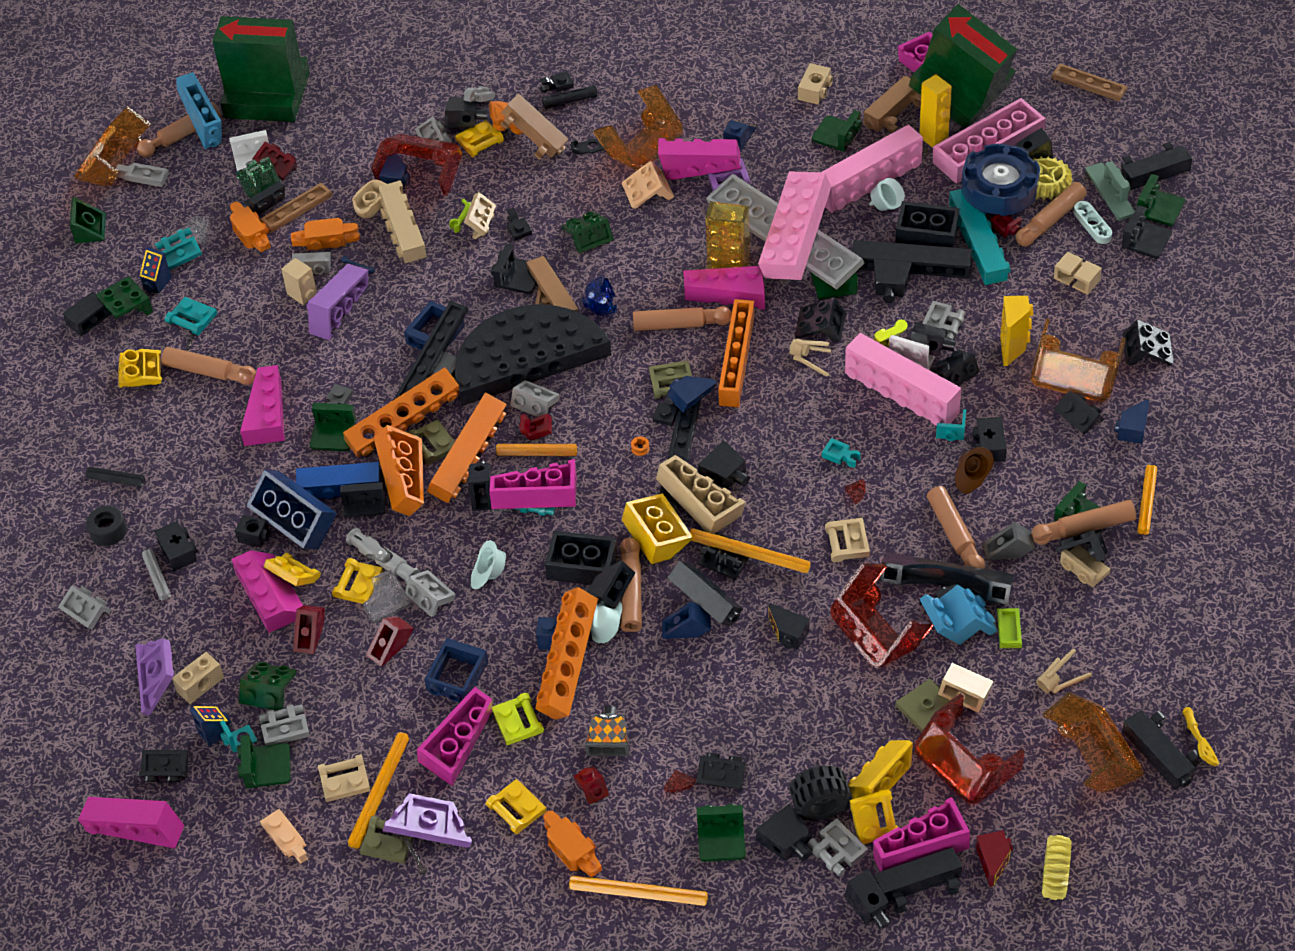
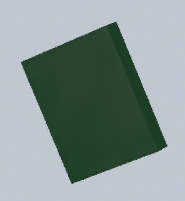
M73 197L71 199L70 229L75 244L104 241L106 212Z

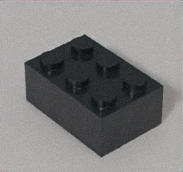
M902 201L896 226L895 243L954 248L959 225L960 208Z
M553 531L545 562L547 580L591 585L597 575L616 563L618 554L616 538Z

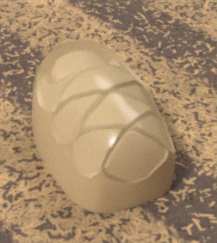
M371 180L354 195L352 199L353 206L359 217L370 219L382 208L379 186L386 185V183L379 180Z

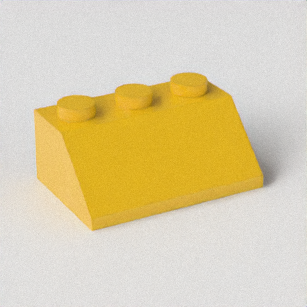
M1004 296L1000 331L1003 366H1008L1026 351V345L1030 343V331L1028 330L1032 329V319L1029 316H1033V304H1029L1028 296Z
M663 493L626 502L622 522L633 538L640 543L641 550L651 564L671 559L692 541L693 536Z
M890 740L885 746H881L877 750L875 758L871 762H866L861 773L849 781L848 786L852 799L882 790H891L911 767L913 742L909 740Z

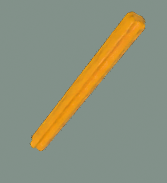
M692 528L690 530L693 536L692 541L799 572H809L810 561Z
M399 732L395 737L348 839V846L358 849L362 844L369 827L370 818L375 815L409 741L406 733Z
M571 876L569 881L571 890L703 906L708 901V893L705 891L581 876Z

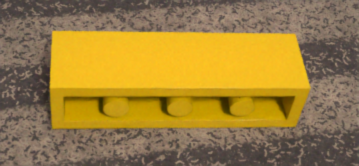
M934 75L922 82L919 134L923 137V141L932 148L949 137L952 86L938 75Z

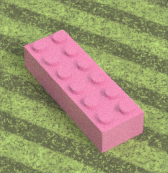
M1020 98L933 146L932 163L957 184L962 181L964 163L971 152L975 151L977 153L982 151L985 145L990 144L1016 146L1017 142L1040 128H1043L1045 131L1046 118Z
M908 124L822 171L821 173H826L831 186L825 207L831 213L841 210L845 205L856 202L860 197L871 193L872 189L880 181L887 178L901 177L912 168H917L922 163L923 137Z
M789 171L758 263L764 278L802 279L831 190L826 173Z
M859 333L846 347L845 373L851 379H857L867 388L875 389L883 397L893 399L901 407L911 409L916 415L929 419L936 426L937 423L950 424L959 415L961 388L862 333Z

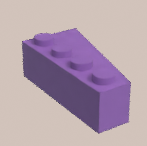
M347 264L308 301L309 334L327 340L331 339L333 336L331 331L334 328L338 329L341 325L340 320L343 314L348 315L353 302H357L367 288V269Z

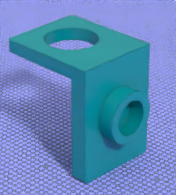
M963 409L962 425L937 423L936 438L948 441L964 440L966 409Z
M220 721L223 733L220 734L225 746H230L233 753L237 752V745H241L237 741V736L240 733H248L252 744L257 742V738L249 725L230 732L225 721Z

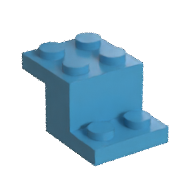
M957 585L940 599L933 598L927 594L920 598L937 633L959 645L979 630L988 635L998 631L994 625V617L984 607L986 603L980 595H974L968 588L964 589Z

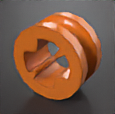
M638 436L631 441V451L633 454L644 456L649 452L650 447L647 438Z

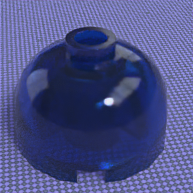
M605 276L590 281L584 291L585 297L582 298L585 308H589L593 314L598 316H609L618 311L617 304L613 306V297H616L608 278L604 279Z

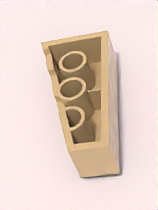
M401 180L379 186L383 207L380 208L382 219L387 220L385 221L387 231L392 232L390 236L393 245L397 244L396 252L398 257H402L404 263L427 257L425 244L415 222L413 212L410 210L407 196L403 194Z
M674 455L659 465L656 480L706 532L714 534L742 516L746 503L741 498L736 499L730 495L731 492L726 488L721 489L713 483L714 480L708 476L700 475L697 473L696 468L678 456Z

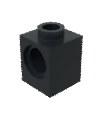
M243 515L235 529L238 543L262 548L264 542L269 540L270 529H268L266 520Z

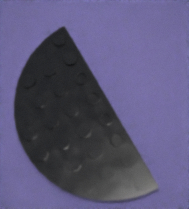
M543 304L525 305L497 313L479 324L467 336L458 352L455 363V379L459 385L458 397L461 406L481 400L485 392L493 396L511 390L525 380L534 382L611 356L610 340L594 321L579 312L560 306Z

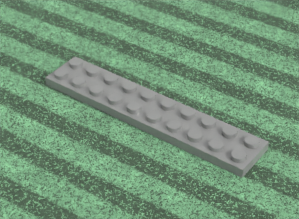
M732 174L706 200L711 206L766 242L778 203ZM817 230L805 269L835 289H838L864 264V261L840 243Z

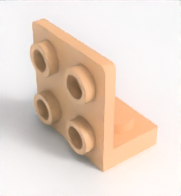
M649 161L622 182L631 207L634 209L638 208L656 193L659 197L663 196L667 200H671L674 197L664 172L652 161Z

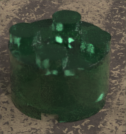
M270 157L263 158L258 162L255 159L245 164V168L236 172L240 184L249 198L280 181Z

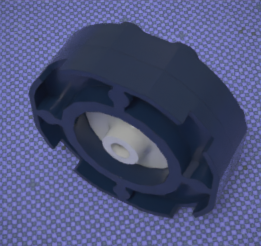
M1005 144L985 145L984 150L977 153L975 151L971 152L965 160L961 182L962 194L971 206L982 213H993L1001 216L1018 213L1028 208L1036 199L1040 166L1037 160L1033 161L1029 157L1028 151L1018 146Z

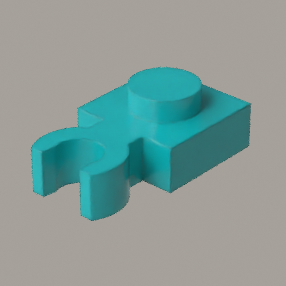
M831 438L822 451V458L839 465L842 461H845L849 467L855 468L856 460H853V458L860 460L861 453L857 450L850 451V445Z

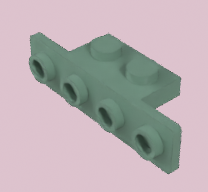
M1113 161L1105 163V166L1103 163H1098L1086 167L1085 172L1116 219L1123 220L1132 217L1135 211L1128 202L1130 184L1127 180L1125 181L1121 170L1115 166Z

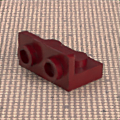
M266 141L252 158L253 162L282 180L287 177L292 169L297 168L296 159L293 155L283 153L277 145L269 144Z

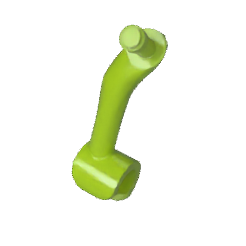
M465 199L461 200L465 207L458 219H451L449 222L450 228H453L455 233L461 231V223L466 218L471 202H467Z

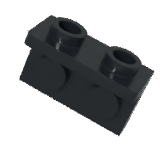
M707 753L706 756H700L696 783L742 790L747 763L742 761V757L729 756V759H721L720 754Z

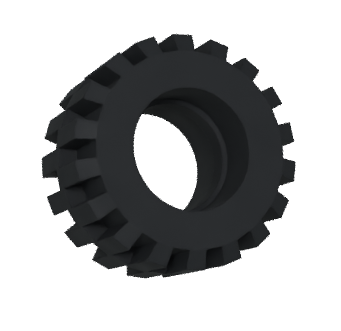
M824 765L807 769L795 776L796 778L792 779L789 785L796 814L803 820L820 821L832 818L846 810L848 805H850L849 800L852 799L844 771L839 767L835 768V766Z

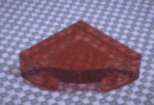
M864 479L845 486V491L854 504L859 503L865 496L866 484Z
M675 770L664 786V791L676 793L677 791L688 790L695 784V779Z

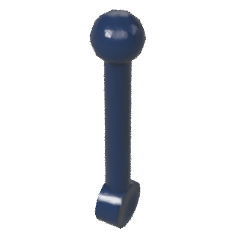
M348 256L341 258L343 263L367 269L369 274L375 272L374 267H367L349 260Z

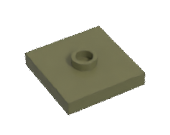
M928 679L897 700L895 704L924 735L959 712V707L953 701L938 695L940 688L931 679Z

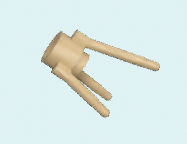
M794 339L790 345V354L794 355L793 360L802 362L824 376H829L827 372L802 358L808 355L809 350L830 353L831 349L817 347L828 346L829 342Z
M1072 649L1061 660L1056 658L1047 670L1038 677L1036 683L1045 693L1048 694L1052 691L1056 694L1061 689L1091 677L1092 674L1087 673L1058 685L1060 678L1056 672L1076 652L1075 649Z

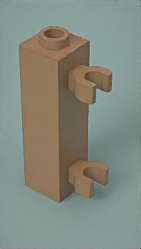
M903 76L864 111L863 124L868 129L879 132L883 127H886L888 131L894 132L898 128L894 125L898 122V119L895 117L911 102L916 107L921 108V95L909 87L911 78Z
M519 93L502 111L506 118L501 125L507 129L513 123L539 147L534 154L539 160L545 153L549 157H553L556 153L560 155L566 148L564 144L568 138Z

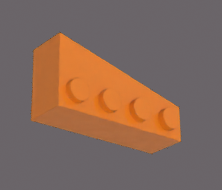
M386 425L374 437L390 503L392 510L411 516L424 504L422 438Z

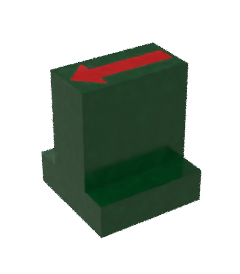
M957 4L934 28L924 63L912 74L909 87L921 95L922 82L934 75H938L952 86L950 118L966 129L978 119L1012 82L1016 71L1011 68L1017 48Z
M221 16L212 42L224 88L220 102L223 117L227 119L295 122L310 70L307 57H300L293 20Z

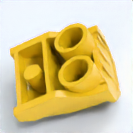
M139 349L136 351L126 350L124 353H120L118 368L119 388L123 386L160 384L162 381L161 350Z

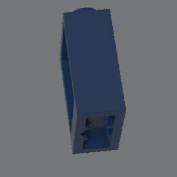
M430 301L404 331L406 344L422 350L429 335L420 331L433 316L440 318L446 307ZM464 320L462 321L460 327L458 328L450 344L465 327Z
M446 638L424 679L427 691L435 696L442 695L448 697L453 702H461L476 687L488 664L487 651ZM450 658L474 665L463 688L439 681Z

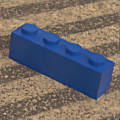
M379 462L297 468L296 483L316 498L331 499L341 496L340 486L381 483V470Z

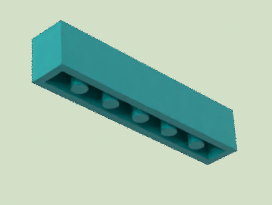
M961 189L950 191L949 205L950 207L960 208L958 226L968 248L971 249V255L984 285L1007 281L1010 265L1004 259L1003 249L998 246L997 236L992 233L991 222L987 221L986 213H982L971 206L964 198Z

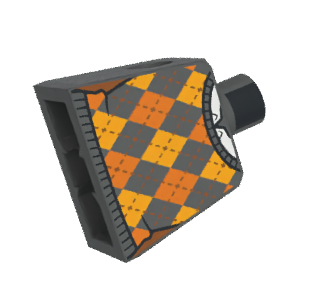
M605 706L603 714L592 716L585 742L587 756H629L625 716L616 714V707Z

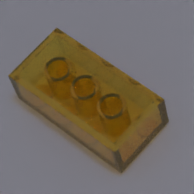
M710 201L705 217L707 269L748 267L750 263L749 206Z

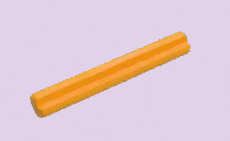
M497 444L496 454L498 456H576L577 445Z
M1150 464L1146 466L1137 530L1139 534L1144 535L1149 534L1157 475V466Z

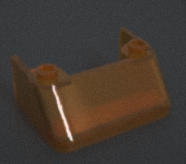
M657 85L645 87L637 91L647 106L641 113V120L645 128L626 146L612 125L593 131L611 158L634 170H639L649 161H654L659 156L658 138H665V141H675L683 132L682 123Z
M127 105L104 130L73 176L79 181L104 187L107 185L111 186L117 179L116 175L119 173L116 169L117 165L121 164L132 147L137 148L138 143L142 140L140 138L141 135L150 127L151 123Z
M1046 318L1030 376L1032 383L1039 387L1067 393L1069 390L1074 394L1079 392L1086 399L1093 401H1107L1112 394L1126 339H1121L1118 352L1104 351L1099 360L1060 351L1059 339L1046 334L1050 319Z
M1068 692L1042 714L1044 718L1057 723V730L1064 738L1068 737L1075 741L1093 772L1083 782L1086 787L1105 793L1136 781L1144 775L1138 760L1108 712L1100 704Z

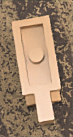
M280 809L260 821L263 828L285 856L291 857L294 855L300 864L308 859L307 853L303 849L306 847L304 839Z

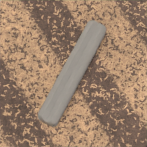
M144 550L142 556L159 599L162 601L169 599L171 595L153 550Z

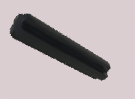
M88 467L86 471V476L89 479L143 487L146 480L144 475L97 467Z

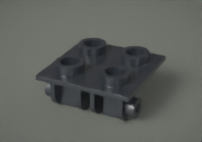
M717 533V534H716V535H719V536H722V537H726V538L732 539V538L727 537V536H725V535H722V534H720V533ZM703 546L700 552L703 556L699 560L698 565L736 580L750 557L711 546Z

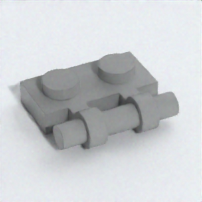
M932 301L923 324L946 330L945 338L955 339L959 332L958 328L964 321L963 316L965 312L959 309L957 313L951 312V305ZM947 321L952 322L951 326H950V325H946V322H947Z
M292 704L286 706V709L267 711V714L259 715L260 723L263 724L261 728L265 745L287 743L310 737L305 714H301L304 713L302 704L297 706Z
M835 819L819 832V836L823 839L820 843L813 838L807 844L812 849V853L817 858L820 857L826 863V867L831 872L834 871L838 876L843 875L845 869L840 865L842 862L845 861L852 867L868 854V848L838 819ZM830 847L837 853L834 857L826 851Z

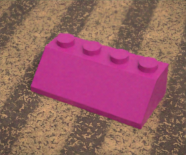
M250 550L231 560L239 581L268 633L295 622L296 609L303 605L288 581L264 568L266 559L276 558L274 554Z

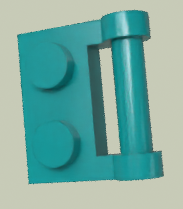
M184 297L172 312L166 314L165 322L171 325L173 323L199 336L218 313L215 308ZM179 316H182L197 323L194 324L192 322L179 318Z

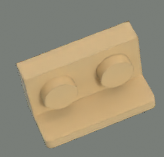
M480 192L474 195L464 223L474 229L472 236L474 239L487 234L489 231L488 226L494 217L493 212L496 207L493 202Z
M1076 545L1070 551L1065 549L1061 552L1060 563L1067 571H1072L1082 583H1087L1092 588L1110 574L1111 569L1101 561L1097 562L1096 557L1092 558L1091 554L1080 545Z

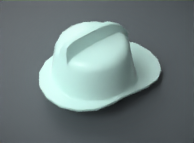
M893 178L882 180L872 189L870 193L872 201L869 205H874L880 211L893 210L901 206L902 201H904L905 194L903 188Z
M491 540L486 541L482 545L471 574V587L475 590L481 588L488 579L497 578L504 570L506 553L498 550L495 542Z
M621 602L618 603L616 609L608 608L602 604L596 605L590 629L593 641L605 643L615 636L622 613Z

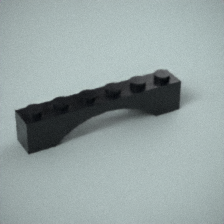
M885 552L881 562L879 581L897 585L936 584L951 586L955 584V586L959 585L964 589L968 588L974 595H980L986 601L1008 604L1012 592L1014 574Z

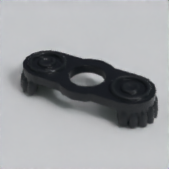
M606 133L604 138L589 139L579 143L575 139L571 142L570 146L572 152L577 155L597 153L602 150L611 149L614 146L615 138L612 134ZM591 143L598 144V147L595 149H589L587 146Z

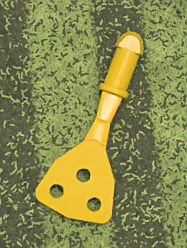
M1185 707L1182 713L1187 723V729L1191 731L1198 741L1200 757L1212 766L1219 765L1213 749L1207 740L1200 735L1192 709Z

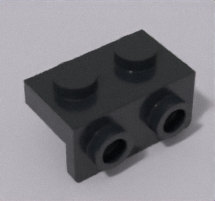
M281 181L272 184L245 200V207L248 206L252 212L257 214L262 213L285 199V185Z
M962 350L953 352L950 357L938 361L935 366L929 369V371L957 386L980 372L975 355Z
M1069 390L1054 407L1056 412L1083 434H1086L1098 420L1101 422L1104 420L1100 415L1102 411L1094 404L1091 406L1086 404L1087 399L1079 392L1074 394Z
M382 482L340 486L344 517L385 514V494Z
M142 750L141 771H138V776L144 778V781L158 782V778H166L167 782H180V778H187V750Z

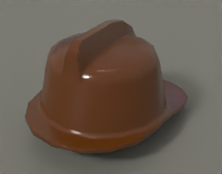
M976 447L964 452L960 456L955 473V484L960 492L969 494L980 487L991 471L994 459L988 449Z

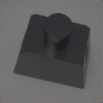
M449 97L445 108V128H473L476 125L477 119H488V109L478 108V101L469 102L465 101L464 98Z
M1043 128L1016 143V146L1029 152V157L1032 160L1034 158L1039 159L1040 156L1043 158L1049 156L1050 159H1053L1052 142Z
M874 259L876 295H883V300L886 303L894 302L895 296L904 297L911 277L912 262Z
M915 321L910 340L929 346V355L940 356L942 349L954 352L956 340L945 338L946 330Z
M724 440L698 464V473L704 477L708 476L714 480V484L722 488L728 489L735 482L745 487L750 480V476L745 474V459Z
M479 461L476 464L469 465L468 485L472 511L493 510L490 499V476H492L490 463ZM484 487L485 495H479L478 489Z
M790 804L756 828V840L784 861L794 854L801 861H805L812 853L806 846L810 841V832Z
M867 869L849 880L844 894L847 902L865 925L874 921L879 930L886 928L891 923L885 913L889 902L870 871Z

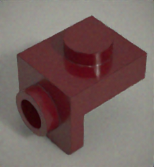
M997 214L990 219L991 226L1005 239L1010 235L1014 236L1021 229L1020 224L1023 219L1018 217L1014 220L1009 215L1001 216Z
M547 413L530 420L525 414L520 415L519 430L529 440H536L552 434V417Z
M594 766L584 768L573 776L576 784L584 792L589 804L609 796L604 778Z

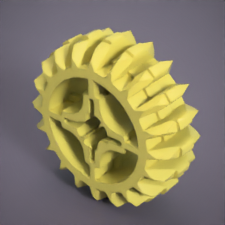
M1041 156L1039 159L1034 158L1033 161L1037 160L1040 166L1036 200L1042 197L1043 201L1046 198L1052 201L1054 196L1056 198L1071 185V169L1068 168V164L1063 163V160L1057 161L1056 157L1050 159L1049 156L1047 158Z
M1050 835L1046 845L1042 894L1044 897L1052 900H1063L1066 897L1072 842L1070 838L1061 835Z

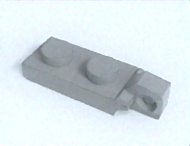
M483 86L467 88L464 91V100L469 102L493 100L495 92L489 91L490 88Z
M132 163L129 166L118 164L115 169L119 178L159 187L163 186L169 175L168 170L165 168Z

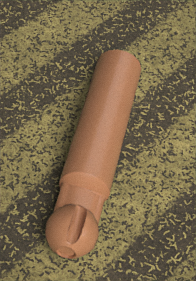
M211 102L219 118H221L218 107L214 102ZM189 115L157 131L155 139L141 140L137 146L138 153L143 157H150L153 155L156 147L160 145L168 147L194 133L196 130Z
M1073 182L1035 215L1024 228L1018 230L1016 242L1022 247L1030 246L1037 237L1044 234L1067 214L1077 202L1086 197L1085 187L1079 182Z
M720 306L716 309L698 307L633 311L634 331L703 327L705 324L723 326L731 321L732 312L725 306Z
M166 347L161 357L163 366L226 381L230 379L244 385L254 383L256 370L251 366L236 365L228 360L172 347Z
M943 486L931 489L927 493V499L955 552L963 559L964 566L984 569L985 561L978 555L975 549L976 544L947 490Z
M1125 500L1059 518L1056 522L1034 526L1031 530V536L1036 544L1045 545L1052 540L1068 539L1092 530L1097 531L1130 522L1136 519L1135 507L1131 500Z
M626 538L620 543L619 547L621 561L626 563L636 573L620 600L622 603L620 626L625 632H635L642 628L640 543L634 538Z

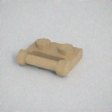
M863 518L832 521L825 524V530L829 534L832 549V562L870 557ZM843 530L846 549L840 550L837 532Z
M362 754L356 755V758L326 766L325 764L318 765L326 802L370 791ZM358 767V771L330 778L327 777V774Z

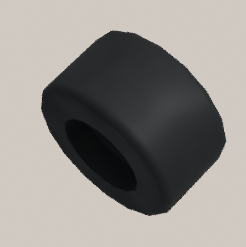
M98 507L89 514L86 520L90 538L95 544L110 546L121 541L126 535L127 526L123 514L116 507ZM112 523L108 527L100 528L104 524Z

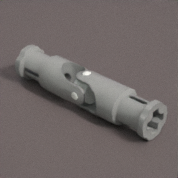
M355 528L348 533L346 538L348 545H354L359 549L360 553L375 560L378 565L394 576L404 579L406 584L409 576L420 573L418 568H412L407 564L406 560L385 547L382 548L378 541L370 536L366 537L363 535L360 529Z

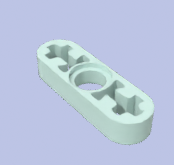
M1077 202L1074 205L1075 217L1097 243H1109L1112 238L1111 228L1089 202ZM1096 221L1098 224L1091 225L1088 222Z

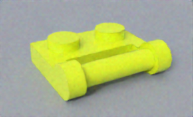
M900 319L895 323L894 327L888 330L881 329L874 334L873 340L889 348L891 335L899 337L907 329V322Z
M522 693L513 700L492 707V712L506 745L544 732L543 725L538 722L531 706V698L528 693ZM521 706L531 725L526 729L516 709Z

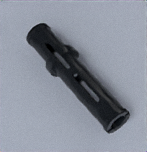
M595 85L563 93L560 91L557 94L542 97V104L544 109L558 105L564 106L569 102L597 97V89Z

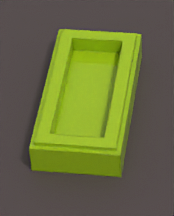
M1019 608L997 609L999 648H1022Z

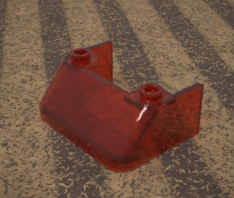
M401 133L381 141L371 167L376 180L380 181L379 175L387 157L395 153L431 159L434 164L443 167L438 183L443 195L448 196L462 157L461 149L457 144Z
M862 563L831 605L830 613L834 621L873 667H885L914 651L934 625L932 621L910 620L898 636L875 608L881 599L880 589L876 586L875 582L886 569V566L884 564Z
M960 693L933 714L916 740L914 752L966 803L978 804L1022 771L1025 751L1021 748L1006 761L993 753L985 754L980 759H977L948 732L953 728L955 720L963 712L964 695Z

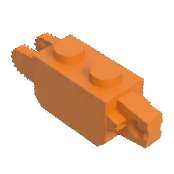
M239 202L231 203L230 209L233 213L230 215L232 229L245 247L251 249L255 247L260 252L271 248L267 237L269 230L265 223L260 222L258 214L252 212L248 206L244 208Z
M340 218L308 221L304 224V230L291 233L292 246H307V250L338 248L346 246L345 243L358 241L360 234L357 232L359 228L356 223L343 224Z
M548 810L544 813L543 819L547 830L548 846L569 870L578 871L581 869L591 878L602 871V865L595 856V844L589 837L585 838L582 835L578 824L571 822L567 817L561 819L554 811Z

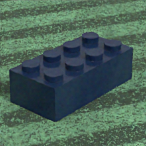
M273 470L263 471L246 505L303 549L320 548L337 514L282 472Z

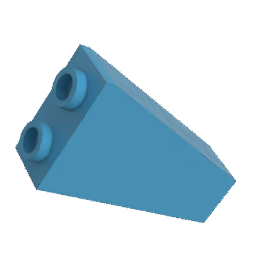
M194 72L177 77V91L204 149L216 147L219 143H222L221 119Z

